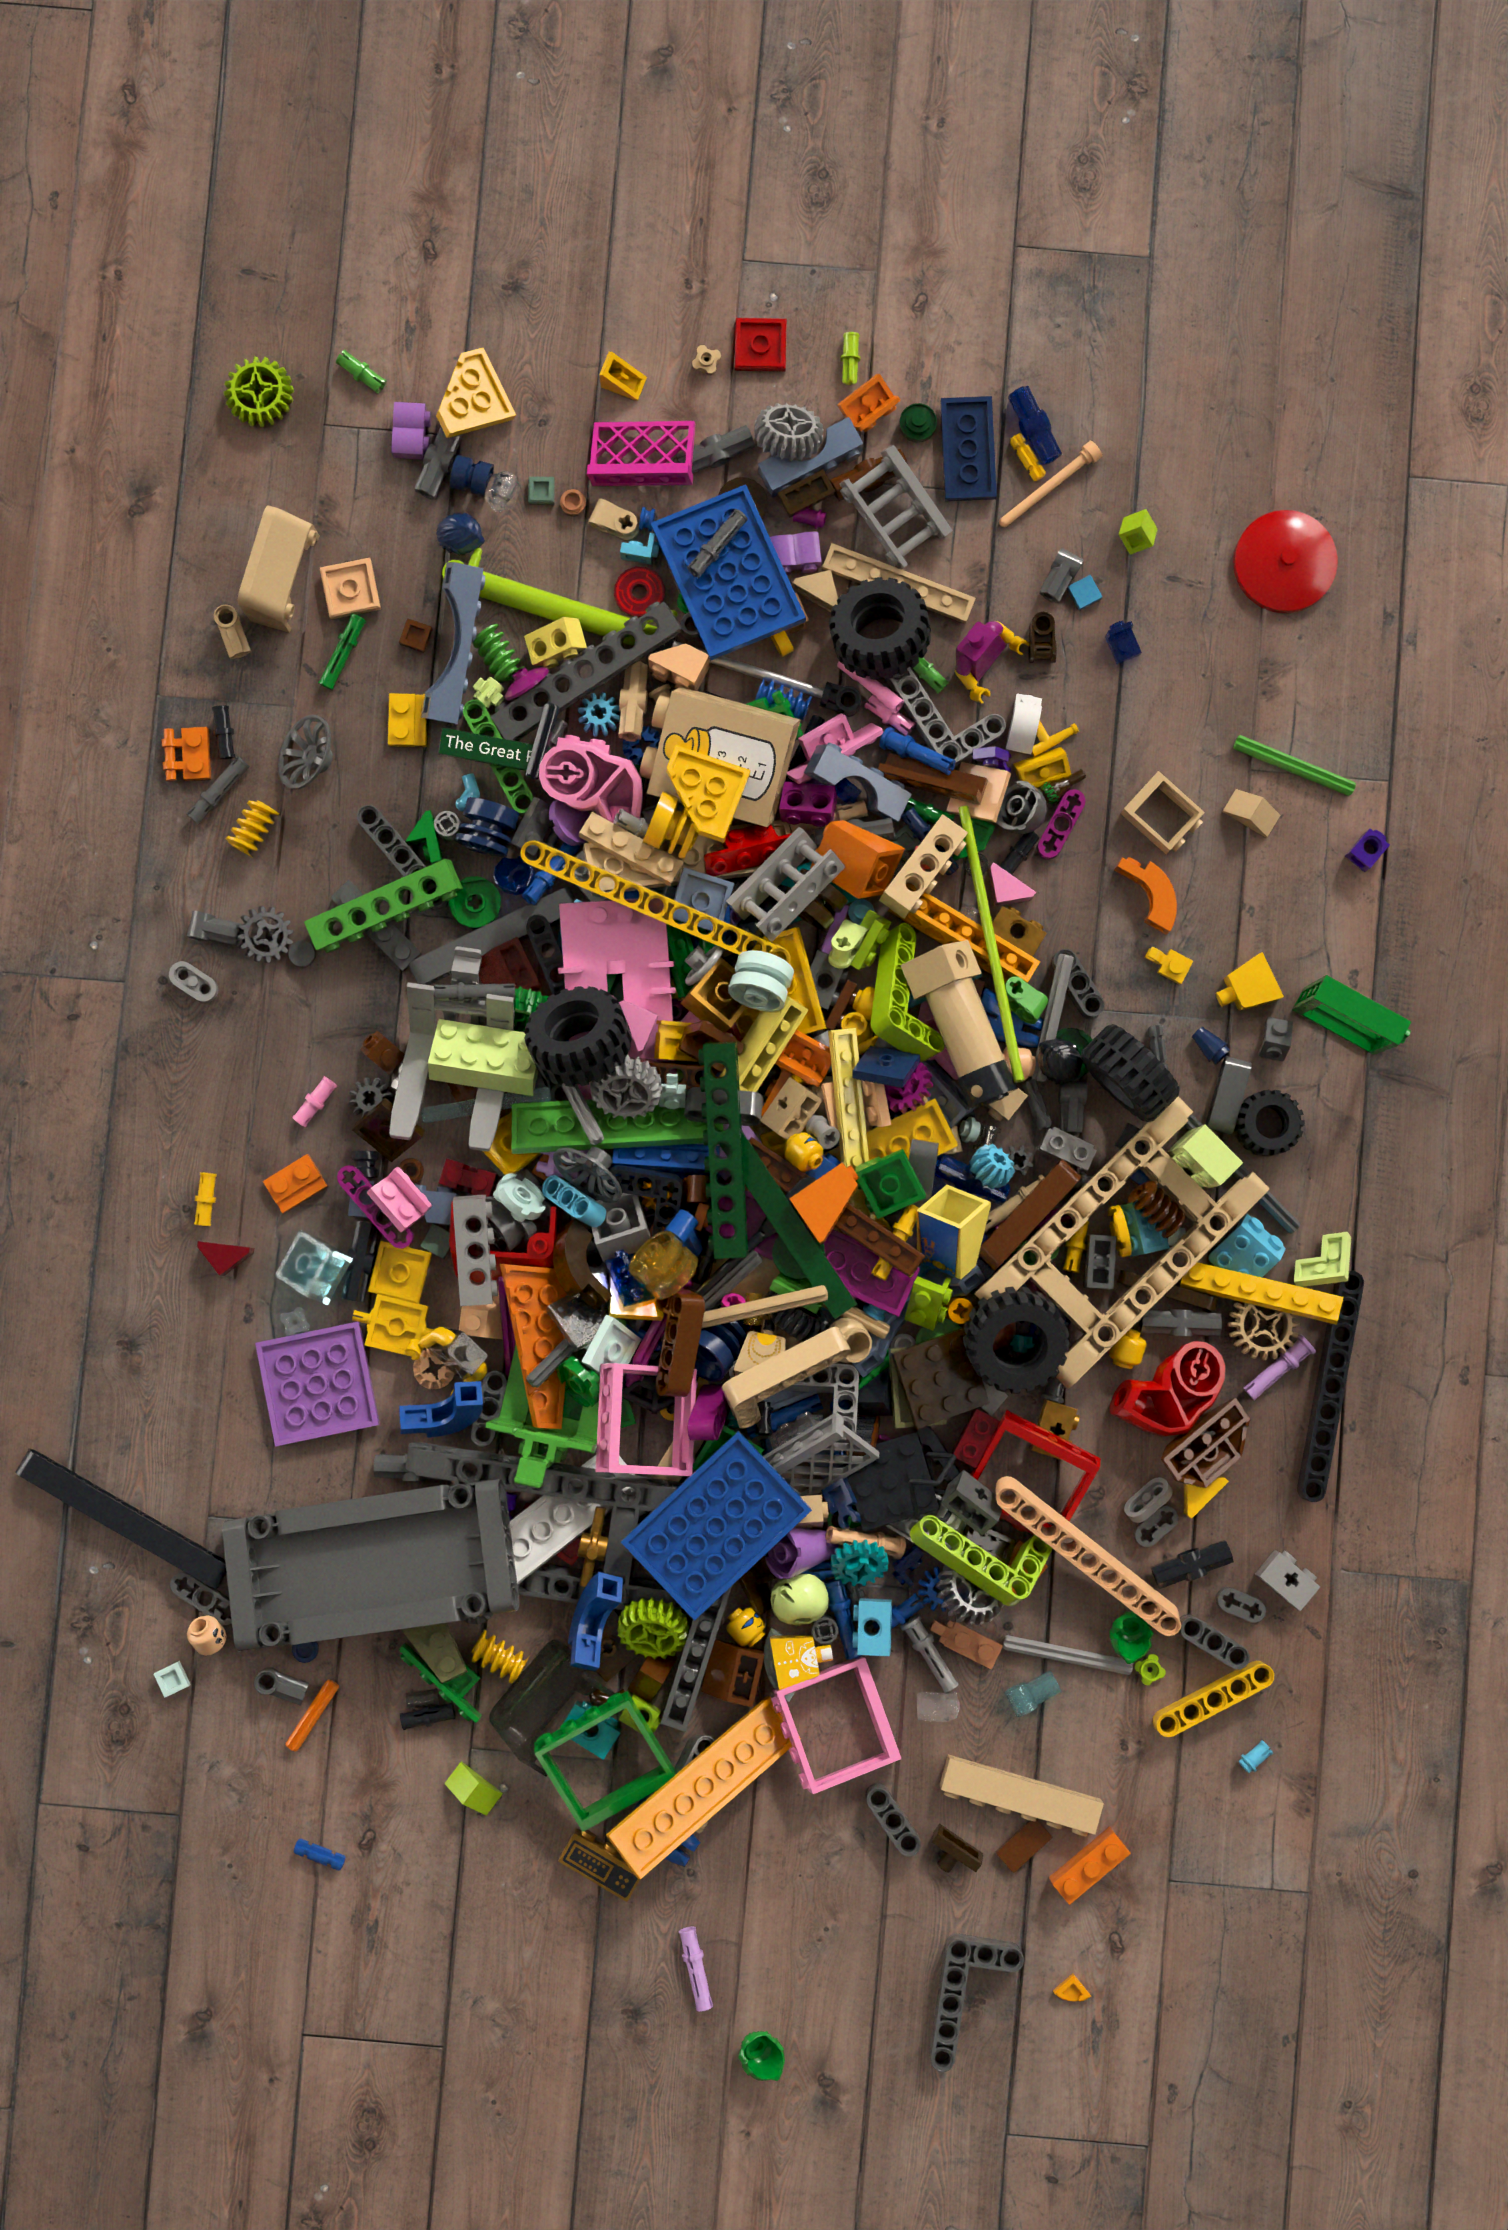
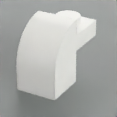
M1016 694L1013 716L1007 737V750L1026 754L1032 753L1042 709L1041 698Z

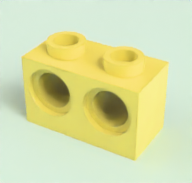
M562 617L524 636L532 665L543 666L548 669L558 666V662L563 659L569 660L577 657L578 652L587 648L580 621L577 618Z

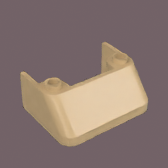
M269 505L266 506L258 528L239 590L238 605L251 622L290 633L291 627L287 620H291L295 606L291 604L289 596L304 549L308 550L310 546H314L315 542L319 540V534L313 524Z

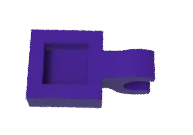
M996 746L973 749V759L982 762L983 766L1011 771V768L1006 765V762H1009V758H1011L1009 751Z

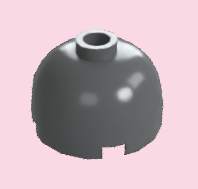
M1016 781V784L1011 787L1007 786L998 814L997 824L1011 833L1023 835L1033 832L1040 827L1046 817L1047 804L1042 792L1027 781Z

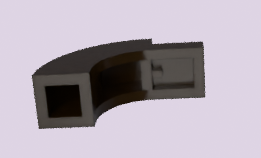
M575 1218L561 1228L555 1239L553 1247L554 1270L560 1285L569 1297L579 1293L583 1301L595 1310L608 1302L613 1295L592 1274L588 1267L586 1250L594 1236Z

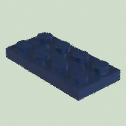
M992 396L941 398L945 502L996 500Z

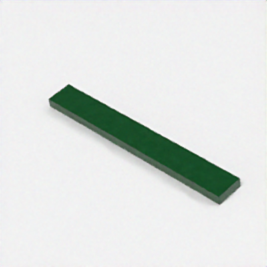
M742 1131L745 1185L812 1286L824 1285L826 1287L828 1300L823 1302L834 1319L838 1318L856 1306V1301ZM720 1143L719 1145L726 1154V1156H729V1146L727 1144Z

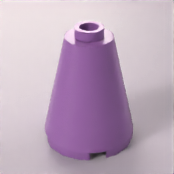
M794 1527L768 1551L769 1557H765L770 1571L777 1578L790 1579L830 1559L831 1555L836 1554L835 1549L838 1548L839 1544L826 1542V1530Z

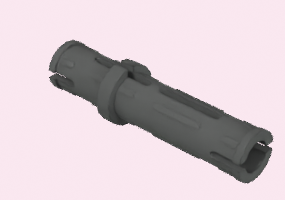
M735 509L710 541L700 547V552L687 566L688 571L693 576L700 578L712 562L718 560L722 549L747 522L748 518L743 512Z
M236 756L206 792L203 791L200 794L201 797L186 815L199 825L213 808L216 809L218 807V802L250 766L240 757Z
M458 982V984L452 985L434 984L435 1002L459 1001V1003H464V1001L471 1000L486 1001L487 994L513 997L515 1000V983L471 985Z

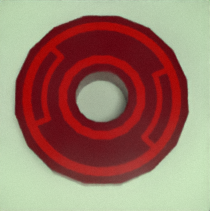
M635 566L625 570L618 577L614 585V598L617 606L624 614L640 618L647 613L645 610L647 607L655 602L661 604L664 601L665 587L662 578L654 570ZM636 587H644L647 590V594L644 598L637 599L632 594L633 590Z

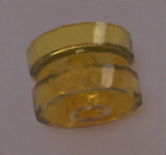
M662 1231L652 1236L638 1249L630 1262L629 1272L640 1284H645V1288L656 1299H665L678 1292L690 1280L697 1268L698 1258L686 1246H682V1242L671 1231Z

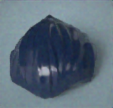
M467 513L448 515L437 526V541L448 553H455L459 556L479 548L485 542L480 524Z

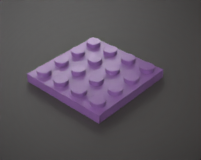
M359 1321L255 1343L275 1446L380 1425Z

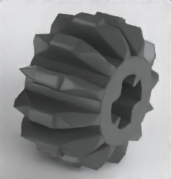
M365 1077L364 1087L361 1083L356 1082L355 1086L359 1089L358 1093L353 1090L349 1092L350 1095L356 1097V1099L349 1101V1105H358L353 1111L354 1115H359L363 1112L362 1117H364L385 1098H393V1093H384L388 1090L389 1085L385 1083L380 1086L381 1080L379 1078H375L373 1084H371L370 1078ZM375 1093L376 1096L374 1097V1100L376 1101V1103L374 1105L368 1103L367 1106L366 1102L368 1101V1098L366 1096L368 1094L374 1096Z

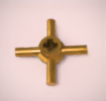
M596 1506L590 1534L582 1532L577 1556L585 1557L579 1584L583 1587H586L592 1578L595 1560L604 1561L608 1537L601 1536L606 1508Z

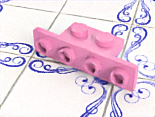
M840 713L798 738L807 761L788 771L787 776L797 784L805 783L812 779L804 771L817 745L833 743L842 749L841 753L849 757L860 747L875 742L877 737L883 734V730L881 727L869 723L852 733L846 716Z

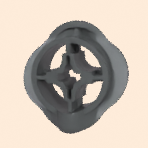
M486 1197V1202L492 1203V1218H488V1228H493L494 1244L492 1245L500 1252H524L527 1249L530 1237L536 1233V1225L528 1219H525L523 1222L515 1220L511 1215V1211L501 1202L497 1201L494 1197ZM469 1219V1225L473 1229L477 1230L481 1227L479 1219Z

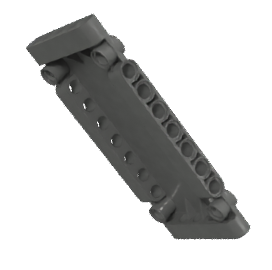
M501 1478L454 1486L427 1487L275 1511L272 1514L227 1520L223 1523L222 1533L233 1638L238 1651L285 1644L295 1645L465 1620V1618L514 1612L519 1609V1593L505 1484ZM463 1489L468 1493V1499L465 1503H462L460 1500V1493ZM263 1521L267 1523V1530L265 1533H263L261 1530V1524ZM476 1597L481 1602L479 1611H476L473 1607V1601ZM275 1627L278 1629L279 1632L277 1640H275L272 1635L273 1629Z

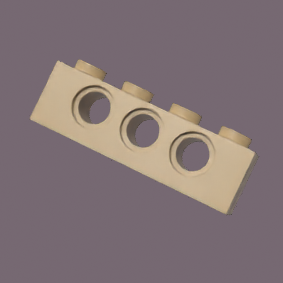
M942 814L884 891L879 901L904 919L909 912L915 914L923 903L920 897L924 892L928 895L938 883L934 880L938 873L945 874L952 864L949 861L953 853L958 856L967 844L963 840L968 832ZM935 845H941L945 852H939ZM920 864L928 865L931 872L924 871ZM906 884L914 885L917 891L908 890Z

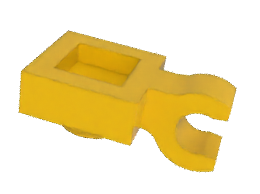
M1151 947L1144 957L1160 965L1157 971L1158 974L1179 985L1182 984L1193 963V960L1172 949H1169L1165 955L1157 948Z

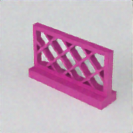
M594 422L590 465H587V476L592 486L692 485L695 422ZM688 429V436L681 442L673 436L678 430ZM629 430H636L640 435L629 443L623 436ZM654 430H661L664 435L654 443L648 435ZM600 431H612L615 434L605 444L600 440ZM620 439L626 447L615 455L609 448ZM645 439L651 446L644 453L640 454L634 447ZM670 439L676 446L665 454L659 447ZM655 450L663 457L657 463H649L646 460ZM681 450L686 455V462L674 463L671 458ZM605 451L612 457L606 464H597L598 457ZM630 451L638 457L631 464H624L620 460Z

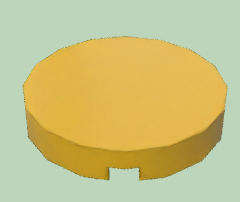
M1120 1205L1109 1207L1108 1216L1113 1215V1221L1110 1222L1109 1227L1111 1236H1116V1249L1120 1251L1118 1255L1120 1257L1130 1256L1132 1252L1131 1241L1123 1211Z

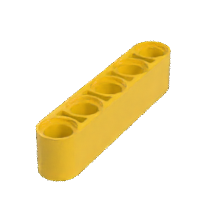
M1262 1661L1250 1662L1246 1667L1237 1669L1160 1709L1153 1716V1726L1164 1737H1173L1267 1688L1274 1681V1672L1270 1666ZM1258 1668H1264L1266 1671L1265 1677L1259 1681L1255 1680V1671ZM1236 1680H1241L1242 1689L1237 1693H1232L1231 1684ZM1213 1692H1217L1219 1694L1218 1702L1214 1705H1209L1207 1702L1208 1696ZM1188 1705H1195L1196 1712L1192 1717L1184 1716V1709ZM1165 1717L1172 1718L1173 1722L1169 1729H1161L1160 1722Z

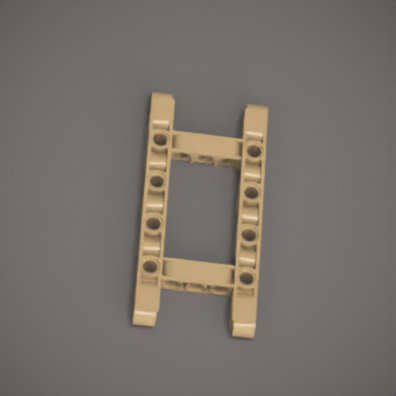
M1179 1096L1154 1121L1147 1122L975 1293L980 1300L983 1297L988 1300L992 1297L991 1292L998 1290L999 1293L1005 1292V1287L1012 1286L1017 1291L1030 1279L1083 1333L1069 1348V1351L1064 1353L1067 1357L1064 1366H1058L1060 1372L1056 1378L1067 1389L1072 1387L1270 1189L1252 1171L1243 1179L1240 1178L1215 1202L1161 1148L1189 1121L1187 1118L1193 1113ZM1136 1142L1145 1144L1147 1149L1145 1155H1139L1135 1151ZM1140 1169L1151 1181L1157 1184L1158 1188L1164 1191L1165 1195L1171 1198L1172 1202L1178 1205L1179 1209L1185 1212V1215L1194 1225L1105 1313H1100L1088 1301L1089 1297L1086 1294L1080 1293L1069 1282L1070 1278L1067 1275L1061 1274L1052 1265L1050 1257L1058 1249L1057 1247H1060L1089 1220V1217L1100 1206L1104 1205L1134 1172ZM1100 1178L1108 1180L1110 1184L1108 1192L1099 1189L1098 1180ZM1062 1215H1069L1072 1218L1073 1225L1071 1228L1067 1229L1061 1225ZM1211 1217H1217L1220 1220L1221 1226L1218 1231L1211 1228L1209 1223ZM1026 1251L1034 1253L1036 1257V1262L1032 1266L1027 1265L1023 1260V1255ZM1175 1253L1183 1256L1184 1264L1182 1267L1174 1265L1172 1259ZM1138 1290H1143L1147 1294V1301L1143 1305L1136 1301L1135 1295ZM1101 1327H1106L1110 1331V1338L1106 1342L1098 1337V1331Z

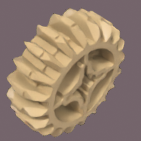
M1234 1303L1233 1306L1239 1312L1229 1313L1230 1317L1236 1318L1235 1322H1228V1327L1236 1328V1331L1230 1332L1229 1336L1239 1337L1234 1342L1235 1347L1244 1344L1241 1353L1247 1354L1251 1349V1358L1256 1359L1260 1352L1261 1360H1267L1269 1352L1270 1357L1276 1359V1350L1282 1354L1286 1353L1284 1344L1293 1347L1294 1343L1289 1340V1337H1298V1333L1292 1332V1327H1300V1323L1292 1322V1318H1296L1298 1315L1277 1310L1264 1315L1255 1305ZM1249 1311L1252 1325L1245 1333L1244 1319ZM1282 1317L1283 1330L1278 1338L1275 1326ZM1260 1319L1269 1320V1325H1266L1268 1326L1267 1330L1259 1329ZM1262 1334L1272 1344L1261 1347L1251 1342L1250 1339Z

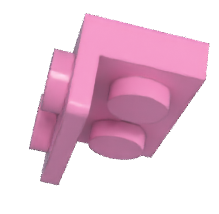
M399 1167L393 1169L386 1178L367 1192L370 1198L401 1233L421 1219L432 1207L427 1197L419 1191L409 1176Z

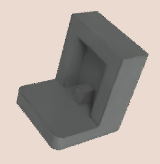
M1267 1017L1264 1027L1263 1044L1259 1050V1056L1271 1060L1284 1061L1291 1048L1293 1022Z

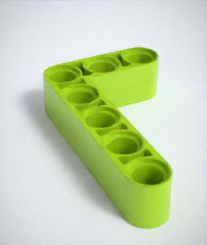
M902 923L890 930L888 937L880 947L871 1027L873 1032L881 1039L903 1052L919 1054L920 1062H924L942 1052L945 1044L942 1036L937 1031L907 1013L910 988L900 965L914 959L916 934L909 924Z
M932 1515L923 1517L910 1530V1537L917 1546L1006 1606H1015L1029 1596L1052 1551V1547L1034 1535L1021 1545L1009 1567ZM923 1527L928 1530L929 1535L924 1532ZM945 1542L950 1545L951 1550L946 1547ZM1033 1545L1037 1547L1039 1552L1034 1549ZM967 1557L972 1560L973 1565L969 1563ZM1023 1566L1027 1569L1028 1573L1023 1570ZM989 1572L994 1575L995 1580L991 1578ZM1012 1587L1016 1590L1017 1595L1012 1591Z

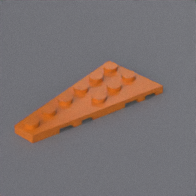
M500 1264L533 1427L562 1429L566 1381L561 1384L556 1370L538 1388L532 1387L526 1378L570 1333L571 1319L566 1321L564 1317L568 1315L572 1318V1313L567 1314L566 1311L560 1313L557 1308L562 1306L564 1310L568 1309L569 1307L566 1303L571 1301L573 1304V1296L569 1297L558 1281L554 1268Z

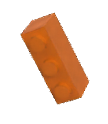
M1109 1826L1049 1876V1879L1070 1905L1131 1853Z

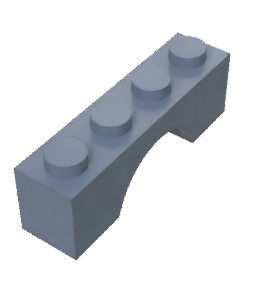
M847 417L826 428V444L816 457L806 461L792 460V462L788 458L781 460L779 456L770 457L758 463V473L771 497L774 498L778 496V492L822 469L827 474L834 471L839 463L845 460L851 462L857 459L863 451V442L851 419Z
M833 743L816 746L804 771L806 775L824 785H836L840 780L848 776L856 779L866 791L868 800L867 810L883 819L892 818L893 822H899L912 795L904 790L905 785L896 780L889 781L885 779L883 772L872 767L868 769L862 765L863 761L852 755H849V757L841 753L842 749Z
M362 1181L358 1185L353 1184L356 1188L351 1190L352 1193L355 1194L359 1187L365 1185V1182ZM415 1185L432 1205L424 1215L426 1222L450 1225L451 1204L453 1198L458 1197L459 1194L452 1193L453 1188L437 1187V1191H426L427 1186ZM364 1190L360 1194V1201L364 1205H369L373 1202L367 1194L369 1190ZM350 1197L348 1216L368 1218ZM382 1210L379 1211V1213L377 1214V1219L379 1218Z

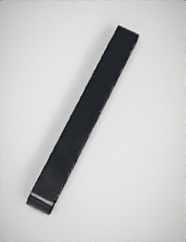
M1349 1271V1275L1355 1281V1285L1351 1290L1345 1287L1344 1282L1335 1283L1333 1295L1343 1297V1302L1346 1301L1350 1305V1312L1346 1316L1340 1312L1337 1325L1327 1323L1297 1484L1299 1496L1310 1502L1321 1501L1327 1490L1364 1288V1279L1356 1271ZM1338 1327H1342L1345 1331V1338L1342 1341H1338L1335 1338V1331ZM1333 1353H1338L1341 1358V1362L1337 1367H1333L1330 1363V1357ZM1328 1379H1333L1336 1383V1388L1332 1393H1328L1325 1389ZM1327 1404L1331 1408V1415L1324 1419L1320 1414V1410ZM1323 1430L1326 1433V1441L1319 1445L1315 1437L1319 1431ZM1318 1456L1322 1461V1465L1318 1470L1314 1471L1311 1468V1461L1314 1457ZM1314 1482L1317 1486V1491L1315 1495L1309 1497L1306 1493V1487L1309 1483Z
M28 1449L15 1471L17 1475L210 1587L217 1589L227 1573L224 1558L34 1449Z

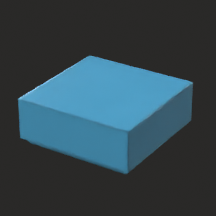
M1091 575L1067 587L1079 611L1101 600L1103 597Z

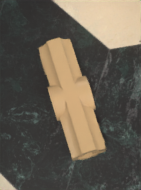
M641 661L636 662L625 670L624 688L620 691L619 710L621 712L619 738L632 742L641 739L643 716L647 712L648 691L646 688L648 665Z

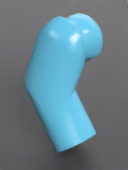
M473 773L462 777L465 791L455 803L456 808L462 812L468 797L480 798V792Z

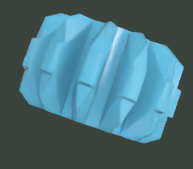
M602 692L600 699H597L596 694L592 693V701L590 702L584 698L582 703L585 707L578 708V713L583 715L578 718L579 724H585L583 728L585 732H589L593 728L594 737L598 736L599 730H602L604 736H608L607 728L609 727L615 731L617 727L613 722H620V716L617 714L620 712L619 705H614V697L606 701V693ZM601 710L604 718L598 719L596 711Z
M994 1144L980 1147L969 1161L972 1166L970 1171L976 1175L975 1179H979L983 1186L987 1184L990 1189H1000L1002 1186H1005L1015 1173L1013 1168L1014 1162L1008 1158L1009 1154H1005L1002 1148L997 1149Z

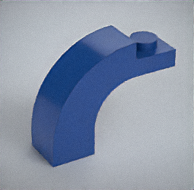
M481 1381L455 1382L452 1395L438 1403L399 1406L400 1434L426 1433L427 1438L449 1435L472 1425L480 1417L483 1409Z
M598 1572L587 1583L579 1598L571 1622L568 1644L572 1645L570 1666L594 1672L599 1669L603 1629L612 1610L621 1603L623 1578Z

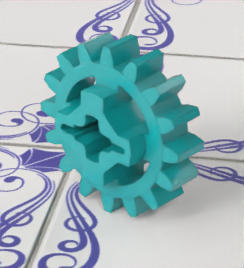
M866 1539L860 1543L857 1540H853V1545L844 1543V1549L836 1548V1554L831 1555L832 1574H834L836 1580L841 1579L842 1584L851 1582L852 1586L856 1584L866 1586V1581L875 1583V1577L883 1578V1572L888 1571L887 1552H885L883 1546L878 1547L877 1542L868 1544Z

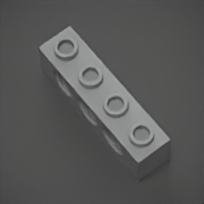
M486 1195L454 1197L453 1214L460 1306L492 1304L493 1296H498L497 1280H492L491 1270H496L495 1254H490L489 1245L494 1244L493 1228H488V1218H492V1203L486 1202ZM470 1218H477L481 1222V1227L477 1230H472L468 1228L466 1222ZM473 1244H478L483 1248V1253L479 1256H473L469 1253L468 1248ZM478 1270L484 1273L485 1279L481 1282H475L471 1279L470 1274Z

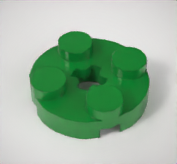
M471 876L462 879L460 883L463 889L456 892L457 897L449 900V908L454 918L461 925L471 929H479L497 920L502 907V900L498 889L483 877ZM473 896H477L478 900L483 901L479 905V909L474 910L473 906L468 905V902L472 901Z
M570 1356L557 1367L556 1372L561 1384L566 1381L570 1387L567 1392L576 1402L584 1407H589L590 1405L593 1407L599 1402L598 1383H600V1378L593 1370L587 1371L574 1356Z

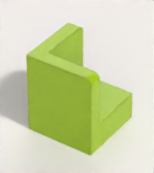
M1147 509L1123 518L1119 537L1131 555L1153 547L1157 527Z

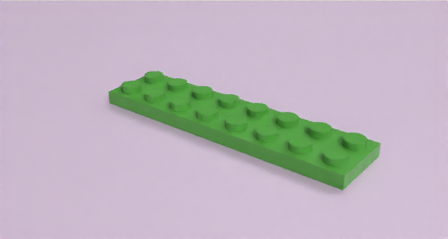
M586 1099L585 1101L604 1137L601 1143L592 1145L569 1100L512 1104L511 1149L513 1154L556 1152L559 1148L590 1150L591 1147L612 1149L703 1143V1130H707V1123L686 1119L684 1116L685 1108L669 1109L667 1107H660L659 1103L655 1105L653 1112L648 1111L645 1117L638 1114L635 1120L632 1116H627L624 1121L623 1116L618 1115L614 1118L611 1112L604 1114L603 1108H597L596 1101ZM715 1123L717 1129L724 1130L723 1124Z

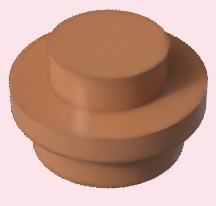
M571 489L563 493L560 505L566 514L574 516L583 512L586 500L580 491Z

